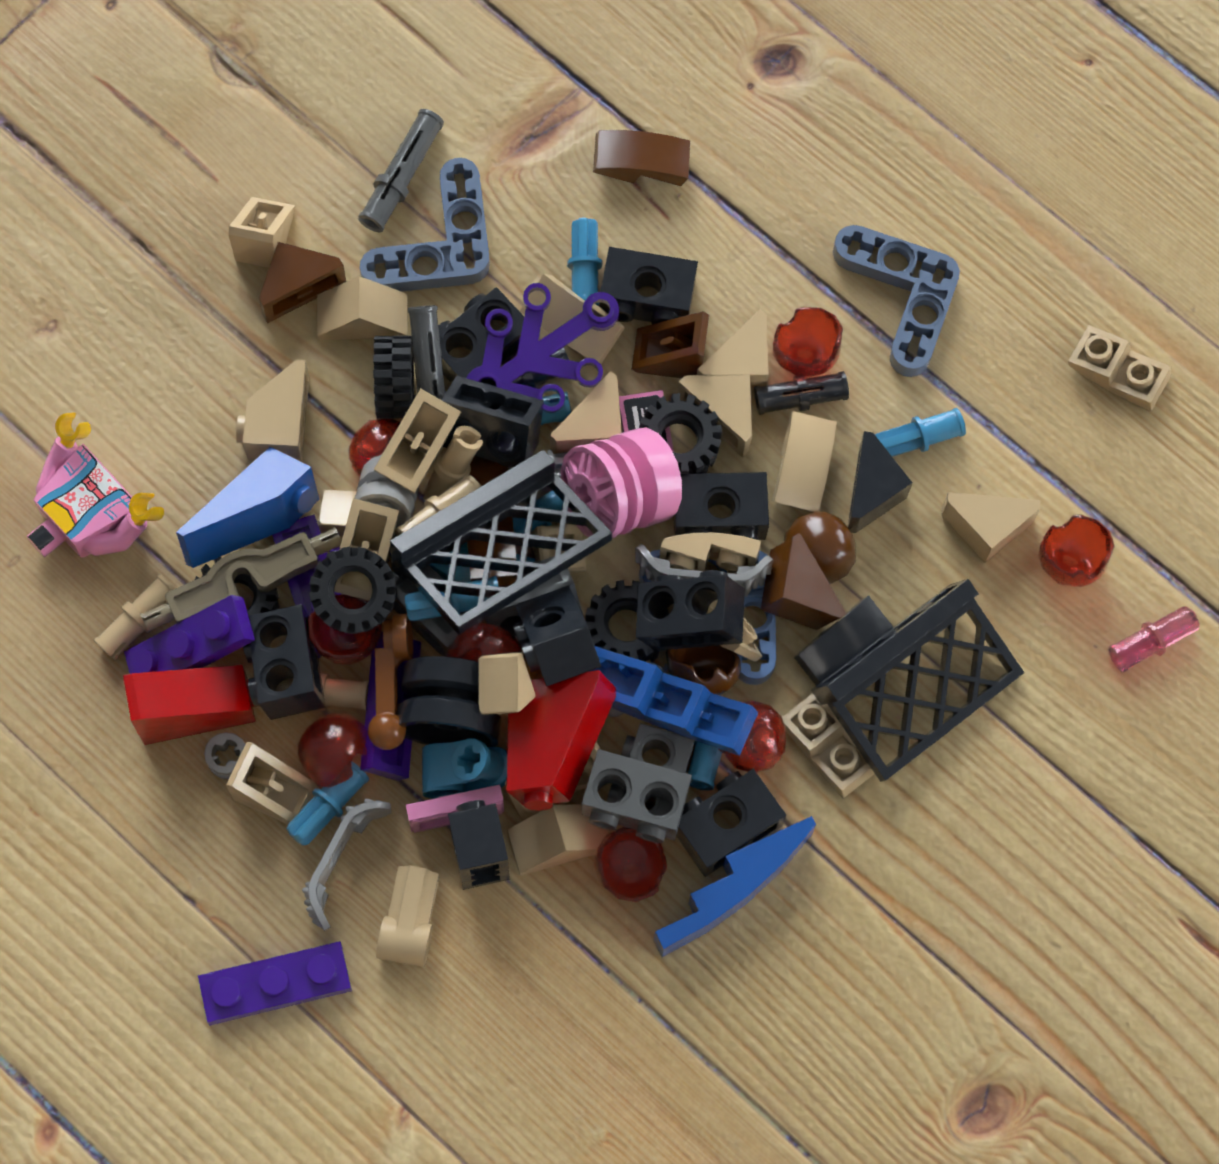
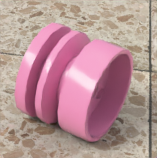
M647 427L633 429L613 435L609 439L596 440L590 444L573 447L564 456L560 470L561 479L612 532V538H615L617 535L630 533L634 528H646L667 521L678 512L682 500V479L678 462L670 446L659 433ZM576 525L585 536L590 537L593 535L586 526Z

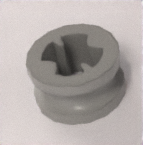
M225 732L217 734L209 740L205 748L204 755L209 769L214 775L222 779L230 778L237 761L229 760L225 767L219 766L221 762L218 756H215L218 750L226 751L229 745L235 746L234 752L236 756L240 757L246 745L234 733Z

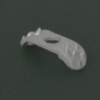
M641 544L635 548V562L637 564L640 563L641 576L646 575L647 579L652 582L656 581V578L660 575H678L685 579L699 577L700 573L703 572L670 568L669 560L653 557L644 545ZM767 555L756 566L738 567L737 574H727L728 577L745 588L744 597H747L751 589H756L758 585H764L766 574H771L774 560Z
M365 799L364 803L355 805V807L347 806V814L341 816L342 822L310 882L305 883L306 887L302 891L306 898L304 904L308 906L306 910L309 912V917L313 919L312 922L324 931L331 928L324 915L325 904L329 896L325 892L326 887L324 885L352 833L362 834L372 820L391 814L392 809L389 802Z

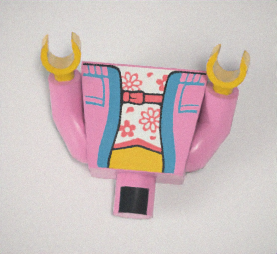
M75 412L62 414L56 420L55 430L59 437L53 443L36 486L34 502L46 521L28 534L27 538L43 557L50 554L64 541L81 558L90 554L99 556L126 551L146 529L147 521H159L164 516L163 507H152L147 510L148 502L154 498V493H137L132 497L84 444L79 447L77 446L76 440L88 437L91 433V426L88 422L79 423L74 432L72 421L76 416Z

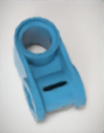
M471 738L451 743L429 744L422 747L423 796L434 799L495 785L505 786V781H507L508 751L501 747H487L482 741Z

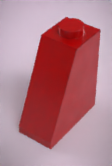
M243 665L123 675L130 719L144 745L256 722L253 707L257 706H254L251 700L248 677Z
M600 670L585 672L550 686H546L543 678L532 679L531 682L536 697L521 711L508 713L507 792L525 808L543 811L551 809L555 803L570 802L616 698V687Z

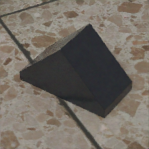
M864 431L859 447L847 526L851 533H857L907 499L912 486V481L873 432Z

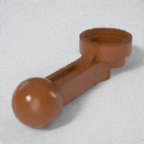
M407 613L394 614L393 619H386L384 621V648H375L376 715L369 723L368 736L372 744L382 750L397 748L406 736V727L399 725V717L397 715V668L402 662L413 658V627Z

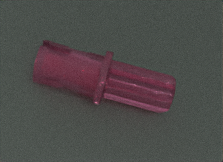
M1183 606L1154 623L1144 622L1141 625V630L1116 644L1110 645L1108 652L1114 665L1119 671L1124 673L1129 668L1154 654L1158 656L1164 655L1166 647L1197 631L1200 623L1195 612L1187 606Z

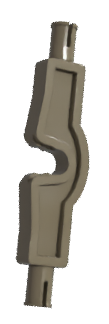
M334 527L311 539H308L307 535L302 532L263 550L243 549L232 552L217 561L208 571L207 575L167 592L165 597L168 603L140 615L148 632L175 619L179 623L230 595L239 596L234 580L240 574L249 575L260 592H270L291 578L315 568L318 564L317 556L341 546L342 540L337 529Z

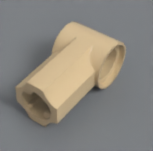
M398 866L388 917L384 916L380 928L376 959L425 967L432 937L433 925L430 924L433 906L435 905L439 873L416 866Z

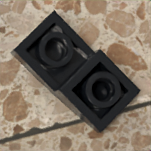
M869 595L858 601L846 612L845 616L841 617L831 627L822 631L794 656V659L815 685L819 684L893 628L892 624Z

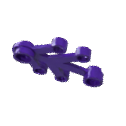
M533 283L525 289L523 294L526 310L517 356L501 366L504 339L513 329V319L508 311L494 309L488 313L485 319L488 337L483 363L481 366L474 368L466 378L477 382L490 379L495 382L498 388L542 400L546 392L554 391L559 394L560 402L553 407L544 404L543 411L546 413H556L563 408L565 403V394L561 387L556 384H547L538 389L512 382L525 373L530 372L574 380L586 388L597 386L603 377L602 365L597 360L585 358L580 362L550 356L590 329L606 331L612 328L618 320L619 306L612 295L605 292L593 293L585 300L581 313L539 341L543 314L550 305L551 294L545 285ZM533 291H541L545 294L546 300L541 305H533L528 300L529 294ZM598 302H603L608 305L610 312L605 317H597L593 314L592 307ZM494 317H504L508 321L507 328L503 331L492 329L490 323ZM584 366H594L598 371V376L591 381L583 379L580 371Z

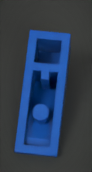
M269 447L176 532L186 565L192 568L290 528L320 500L311 466Z

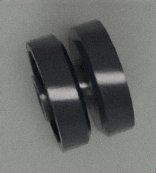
M425 656L412 658L404 663L401 688L410 698L398 704L397 715L399 717V725L406 727V739L429 745L451 743L471 738L482 741L487 747L498 745L501 716L498 714L482 715L479 709V662L452 657Z

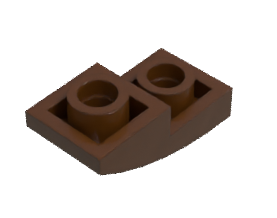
M599 130L595 136L593 173L633 184L640 176H645L682 186L689 176L690 140L644 131Z

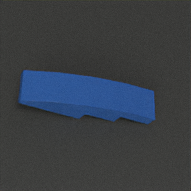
M595 646L601 667L591 671L600 670L616 687V698L612 704V709L692 740L740 756L758 715L757 710L752 705L713 694L704 685L663 673L657 665Z
M808 817L725 856L723 868L727 877L690 894L688 904L693 914L655 931L653 941L661 957L706 934L751 901L783 871L812 836L816 826L813 817Z

